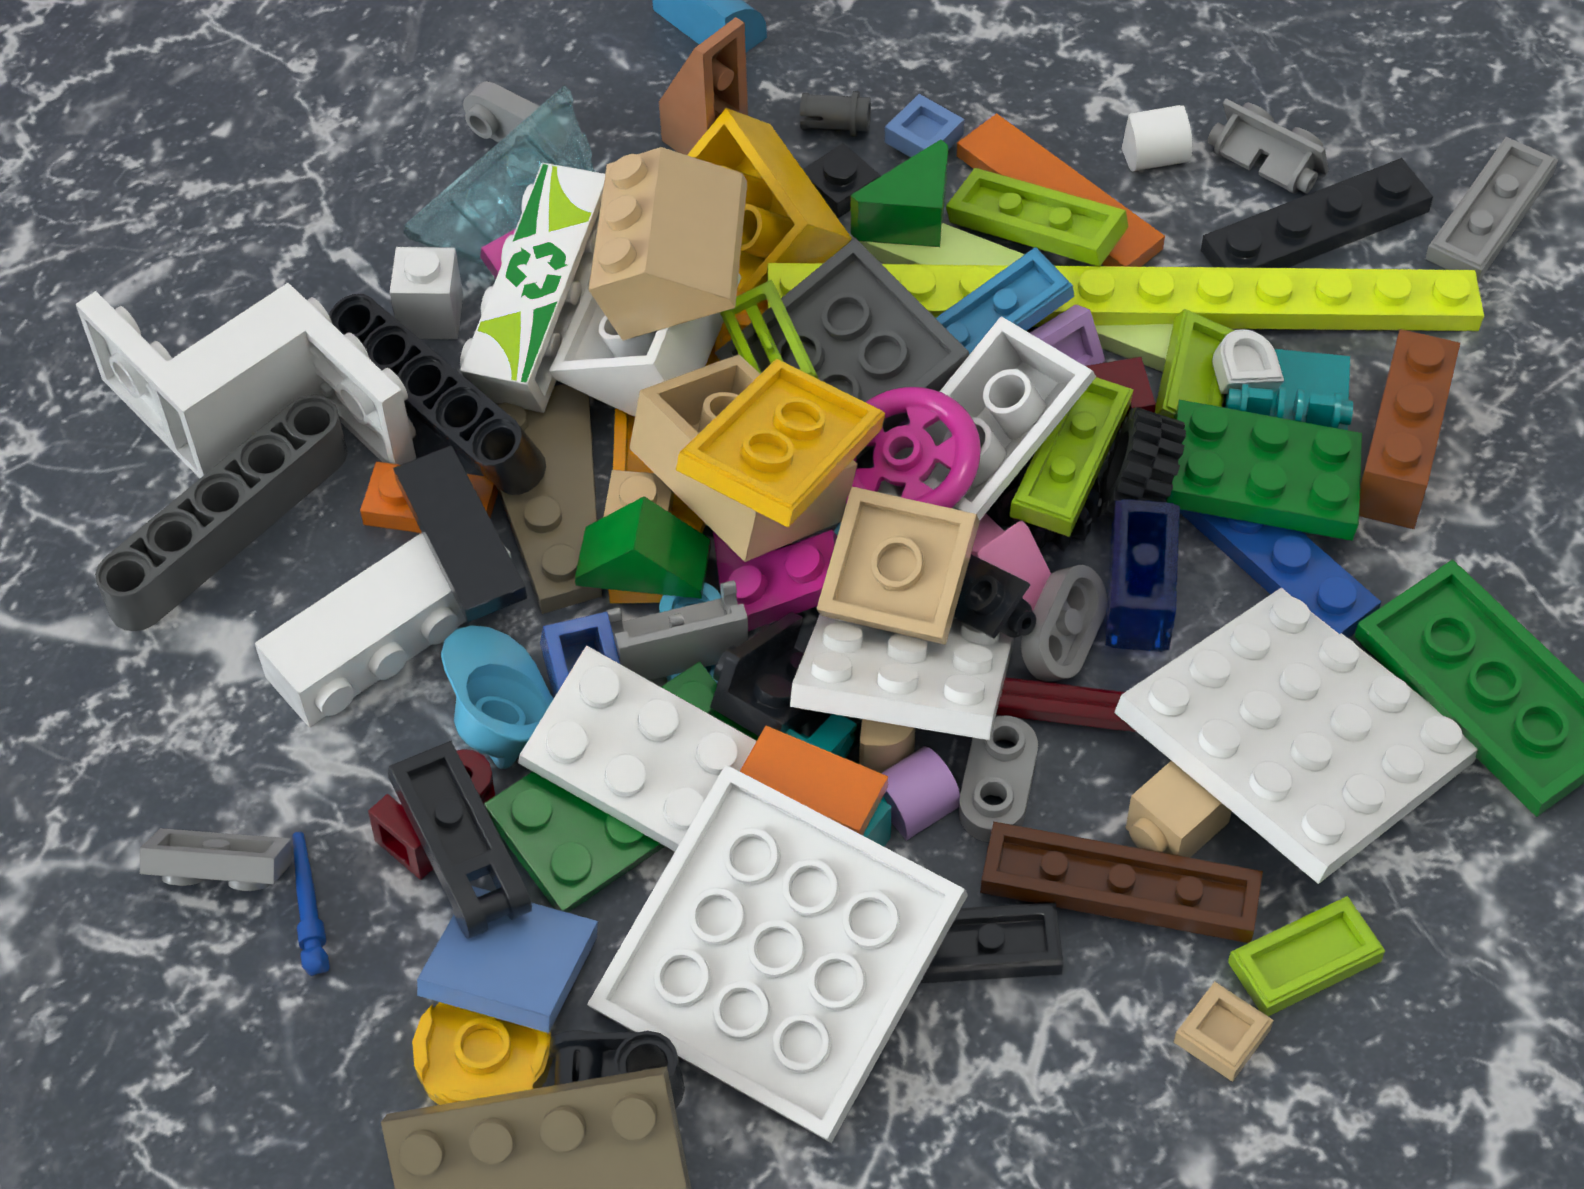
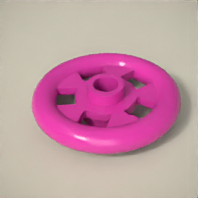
M924 387L897 388L867 400L866 403L886 413L884 419L907 412L910 423L909 425L892 428L886 433L882 426L881 431L866 446H875L873 453L875 466L872 468H856L852 487L878 492L881 482L885 480L892 485L905 487L901 495L902 498L947 508L954 507L971 487L980 463V438L976 425L969 413L950 396ZM940 420L947 426L952 437L936 446L932 437L925 429ZM905 448H914L909 457L905 459L894 458L899 451ZM940 463L950 469V472L943 482L933 490L923 482L931 475L935 464Z

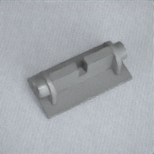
M1228 99L1224 100L1223 106L1228 122L1225 126L1217 123L1208 137V143L1214 146L1215 154L1248 170L1252 168L1261 153L1268 156L1258 171L1259 176L1287 189L1293 194L1299 190L1306 194L1310 192L1318 177V173L1313 171V169L1325 175L1328 173L1329 168L1325 148H1323V143L1315 135L1298 127L1290 131L1274 123L1272 116L1255 104L1245 103L1242 107Z

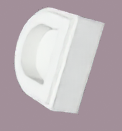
M1241 329L1230 332L1225 336L1213 354V368L1221 394H1228L1229 388L1241 390L1242 384H1248L1251 388L1271 389L1274 392L1284 382L1273 346L1265 337L1254 331Z

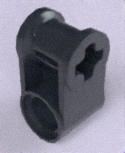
M571 1030L555 1034L550 1039L549 1054L556 1060L554 1085L642 1071L650 1067L659 1068L667 1066L675 1109L683 1099L685 1086L677 1051L671 1040L661 1033L653 1031L597 1033L586 1030Z

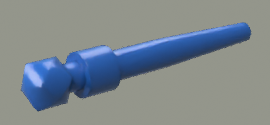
M295 832L292 835L296 892L300 915L297 935L299 947L303 949L301 951L302 968L309 976H314L329 971V957L322 948L326 944L324 922L318 917L315 888L305 836L303 832Z

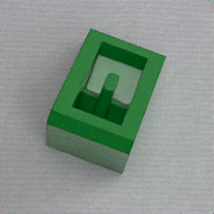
M940 139L851 195L850 234L858 241L940 247L947 186L948 145Z
M643 496L585 527L575 574V585L702 599L711 540Z

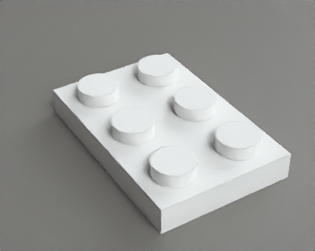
M586 645L520 753L518 764L667 848L676 851L725 764L740 771L756 740Z

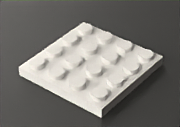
M1283 588L1278 589L1123 693L1114 712L1318 884L1475 761L1478 750L1462 734L1461 728L1455 721L1440 714L1426 699L1410 688L1404 681L1387 670L1342 633H1337L1313 614L1305 603L1289 595Z
M725 764L587 1005L632 1032L653 1031L661 1033L671 1040L680 1059L832 1143L968 894L964 888Z

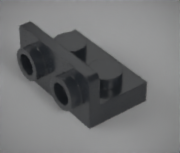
M790 612L772 625L764 624L752 638L738 647L730 646L722 654L714 670L713 678L718 683L710 708L757 736H760L765 726L785 734L789 729L797 731L822 713L790 707L792 683L804 655V652L794 648L803 623V617Z

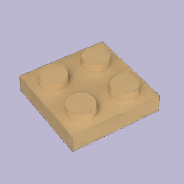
M851 487L817 605V611L821 616L946 645L980 523L977 514Z

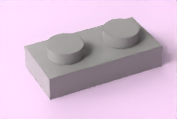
M160 828L140 847V874L162 876L163 882L178 886L194 885L202 882L203 879L228 881L229 887L236 890H261L267 888L270 884H274L291 864V838Z

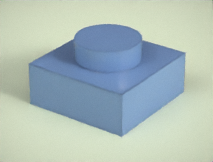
M918 94L885 126L884 142L909 157H913L940 139L948 145L949 150L964 135V119Z

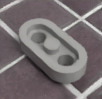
M481 82L463 101L466 122L474 133L485 139L491 138L514 150L526 161H535L541 164L549 163L566 146L565 132L551 113L495 83Z
M1076 565L1053 572L1046 581L1033 610V613L1036 615L1035 628L1030 634L1022 636L1021 652L1025 665L1038 680L1052 682L1071 678L1081 670L1107 610L1105 586L1100 576L1092 568L1085 565Z
M996 716L990 740L972 738L960 792L959 819L963 828L971 836L981 841H990L993 821L1021 827L1024 823L1036 766L1038 740L1034 730L1019 718ZM1006 740L1013 742L1015 746L1005 749L998 747L995 742ZM988 795L1000 797L1004 802L999 805H989L982 799Z

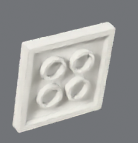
M819 615L792 683L790 707L990 740L1014 638L1000 631L997 637L993 639L953 618L947 643L944 645Z

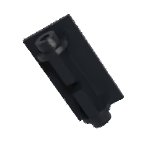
M971 554L953 618L993 639L997 637L1000 631L1011 638L1026 636L1033 631L1036 625V615L1033 613L1031 605L1022 598L1030 584Z

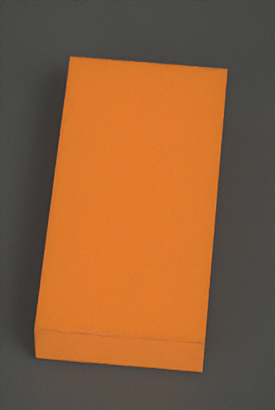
M769 726L764 727L740 770L745 775L860 835L864 834L888 788V776Z

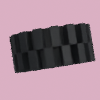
M1138 407L1132 408L1129 411L1128 417L1126 416L1122 422L1121 432L1118 431L1114 440L1115 447L1113 451H1110L1107 460L1109 464L1108 468L1104 471L1102 478L1104 484L1099 492V498L1102 499L1099 514L1145 529H1151V526L1156 524L1158 515L1162 514L1165 508V499L1167 496L1170 497L1172 492L1173 478L1177 476L1180 465L1178 461L1183 455L1185 445L1182 443L1186 437L1184 422Z

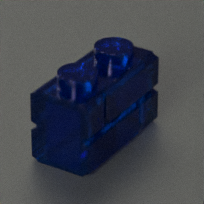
M1127 499L1115 502L1109 550L1105 645L1117 649L1154 652L1170 649L1177 603L1176 586L1180 506L1174 505V503Z

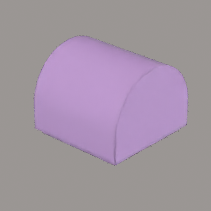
M924 746L881 773L888 776V788L883 797L892 806L891 823L906 841L959 807L960 792L957 783L945 762L929 747Z

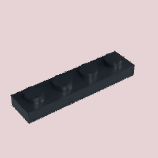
M1400 158L1205 234L1202 239L1201 252L1212 267L1289 268L1428 213L1433 195L1403 158Z

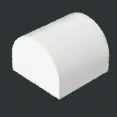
M1184 105L1128 115L1122 151L1132 172L1190 161L1192 156V134Z

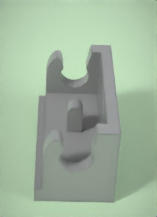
M735 581L721 583V598L631 620L622 621L620 607L607 610L621 665L647 680H653L682 673L699 661L704 667L717 664L722 654L730 646L738 647L748 640V617L743 603H737Z

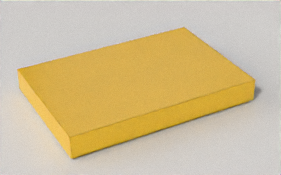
M776 359L679 452L676 471L789 528L881 431L886 413Z

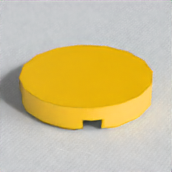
M439 1002L435 1007L432 1004L421 1016L412 1041L414 1067L417 1077L429 1098L439 1105L541 1088L547 1080L553 1061L549 1054L550 1039L552 1038L551 1030L549 1033L445 1003Z

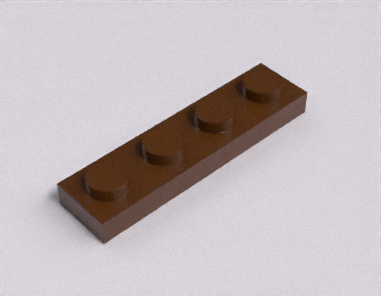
M993 821L980 893L1032 903L1056 902V907L1250 943L1252 942L1255 930L1263 871Z

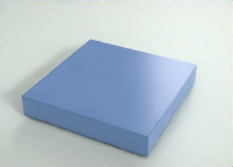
M472 886L477 897L491 892ZM531 903V912L513 920L507 915L488 923L487 931L467 939L453 915L417 978V996L549 1033L597 939L598 921Z

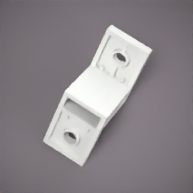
M286 283L174 358L170 356L168 351L158 341L149 344L141 336L137 323L124 307L112 308L96 291L76 303L102 380L199 478L209 472L292 402L310 395L323 396L331 400L337 407L340 422L382 462L402 465L416 459L412 441L416 432L406 413L404 401L408 398V394L402 381L391 369H379L370 360L365 347L354 334L348 332L343 335L332 324L327 311L319 301L313 297L306 300L289 283Z

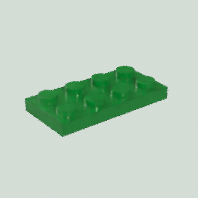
M1453 559L1358 623L1354 637L1387 670L1426 699L1440 714L1455 721L1461 728L1462 734L1478 749L1475 757L1536 817L1584 783V683Z
M700 661L661 686L663 689L756 741L758 740L756 734L710 708L717 683ZM533 771L484 803L497 832L552 907L567 913L665 847Z

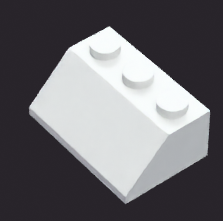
M738 274V284H737V287H738L739 282H740V280H741V275H740V274ZM588 283L549 372L555 380L629 415L635 416L640 390L705 367L723 324V319L719 312L623 341L589 292Z
M1002 316L939 391L957 401L969 413L978 430L981 447L979 468L971 487L952 509L977 514L979 520L986 514L1096 378L1093 370ZM940 420L925 429L932 437L936 446L952 437L947 426ZM905 448L899 451L894 458L905 459L912 454L914 448ZM936 463L931 475L923 483L934 490L943 482L950 469L940 463Z

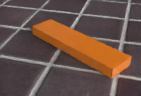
M997 113L957 142L956 156L973 169L979 168L1126 210L1129 227L1102 265L1142 267L1163 250L1165 235Z

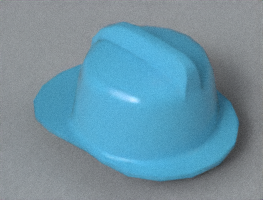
M470 625L456 629L445 639L441 652L445 673L457 696L454 714L456 730L468 746L480 753L489 755L498 768H509L522 752L554 698L550 694L534 660L526 649L509 635L483 626Z

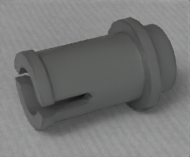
M853 91L852 96L802 93L800 116H803V118L800 119L801 130L850 131L851 137H857L858 131H869L871 98L860 97L859 91Z

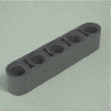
M316 395L301 397L292 402L109 553L98 565L95 576L99 591L114 624L127 631H140L156 624L338 470L345 462L348 451L336 405L331 400Z

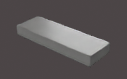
M1505 137L1428 246L1425 259L1447 270H1475L1477 282L1479 283L1553 176L1558 159Z

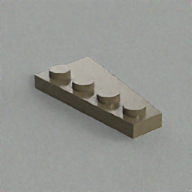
M566 384L554 386L544 413L524 409L522 406L506 402L496 403L516 420L541 451L546 461L544 477L529 492L520 495H509L497 487L541 613L544 614L602 597L601 588L575 585V574L585 527L597 521L590 396Z
M667 1066L389 1113L381 1121L395 1189H691Z

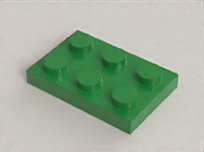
M1179 399L1174 419L1185 423L1186 437L1182 443L1185 446L1183 455L1178 461L1180 465L1178 474L1174 476L1172 481V492L1170 497H1166V507L1353 541L1359 525L1362 433Z

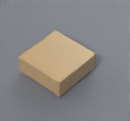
M1214 981L1177 1030L1174 1043L1233 1082L1271 1031L1274 1020Z

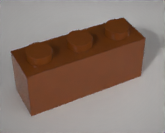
M1403 329L1399 330L1360 484V517L1415 529L1428 486L1460 342Z

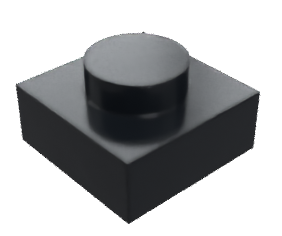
M844 143L803 169L837 218L851 210V195L881 177L877 171Z

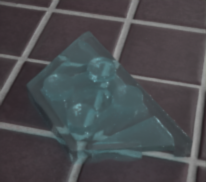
M565 85L409 220L404 226L403 233L410 240L429 247L455 248L457 257L486 267L480 258L481 247L516 229L522 214L524 192L528 185L534 184L542 163L596 172L591 162L592 151L586 134L581 133L572 108L574 100L571 91Z

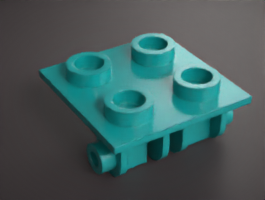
M1274 349L1284 378V382L1277 391L1251 388L1248 384H1242L1241 390L1229 388L1228 394H1226L1225 408L1348 430L1353 414V401L1349 400L1350 356Z

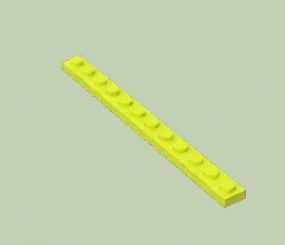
M768 263L767 281L772 279L782 298L823 263ZM882 264L935 318L1009 266ZM1055 266L1073 285L1075 297L1033 327L1042 326L1075 304L1090 309L1095 326L1174 324L1175 317L1183 309H1187L1230 329L1479 331L1484 318V312L1475 270ZM767 299V309H769L771 306Z

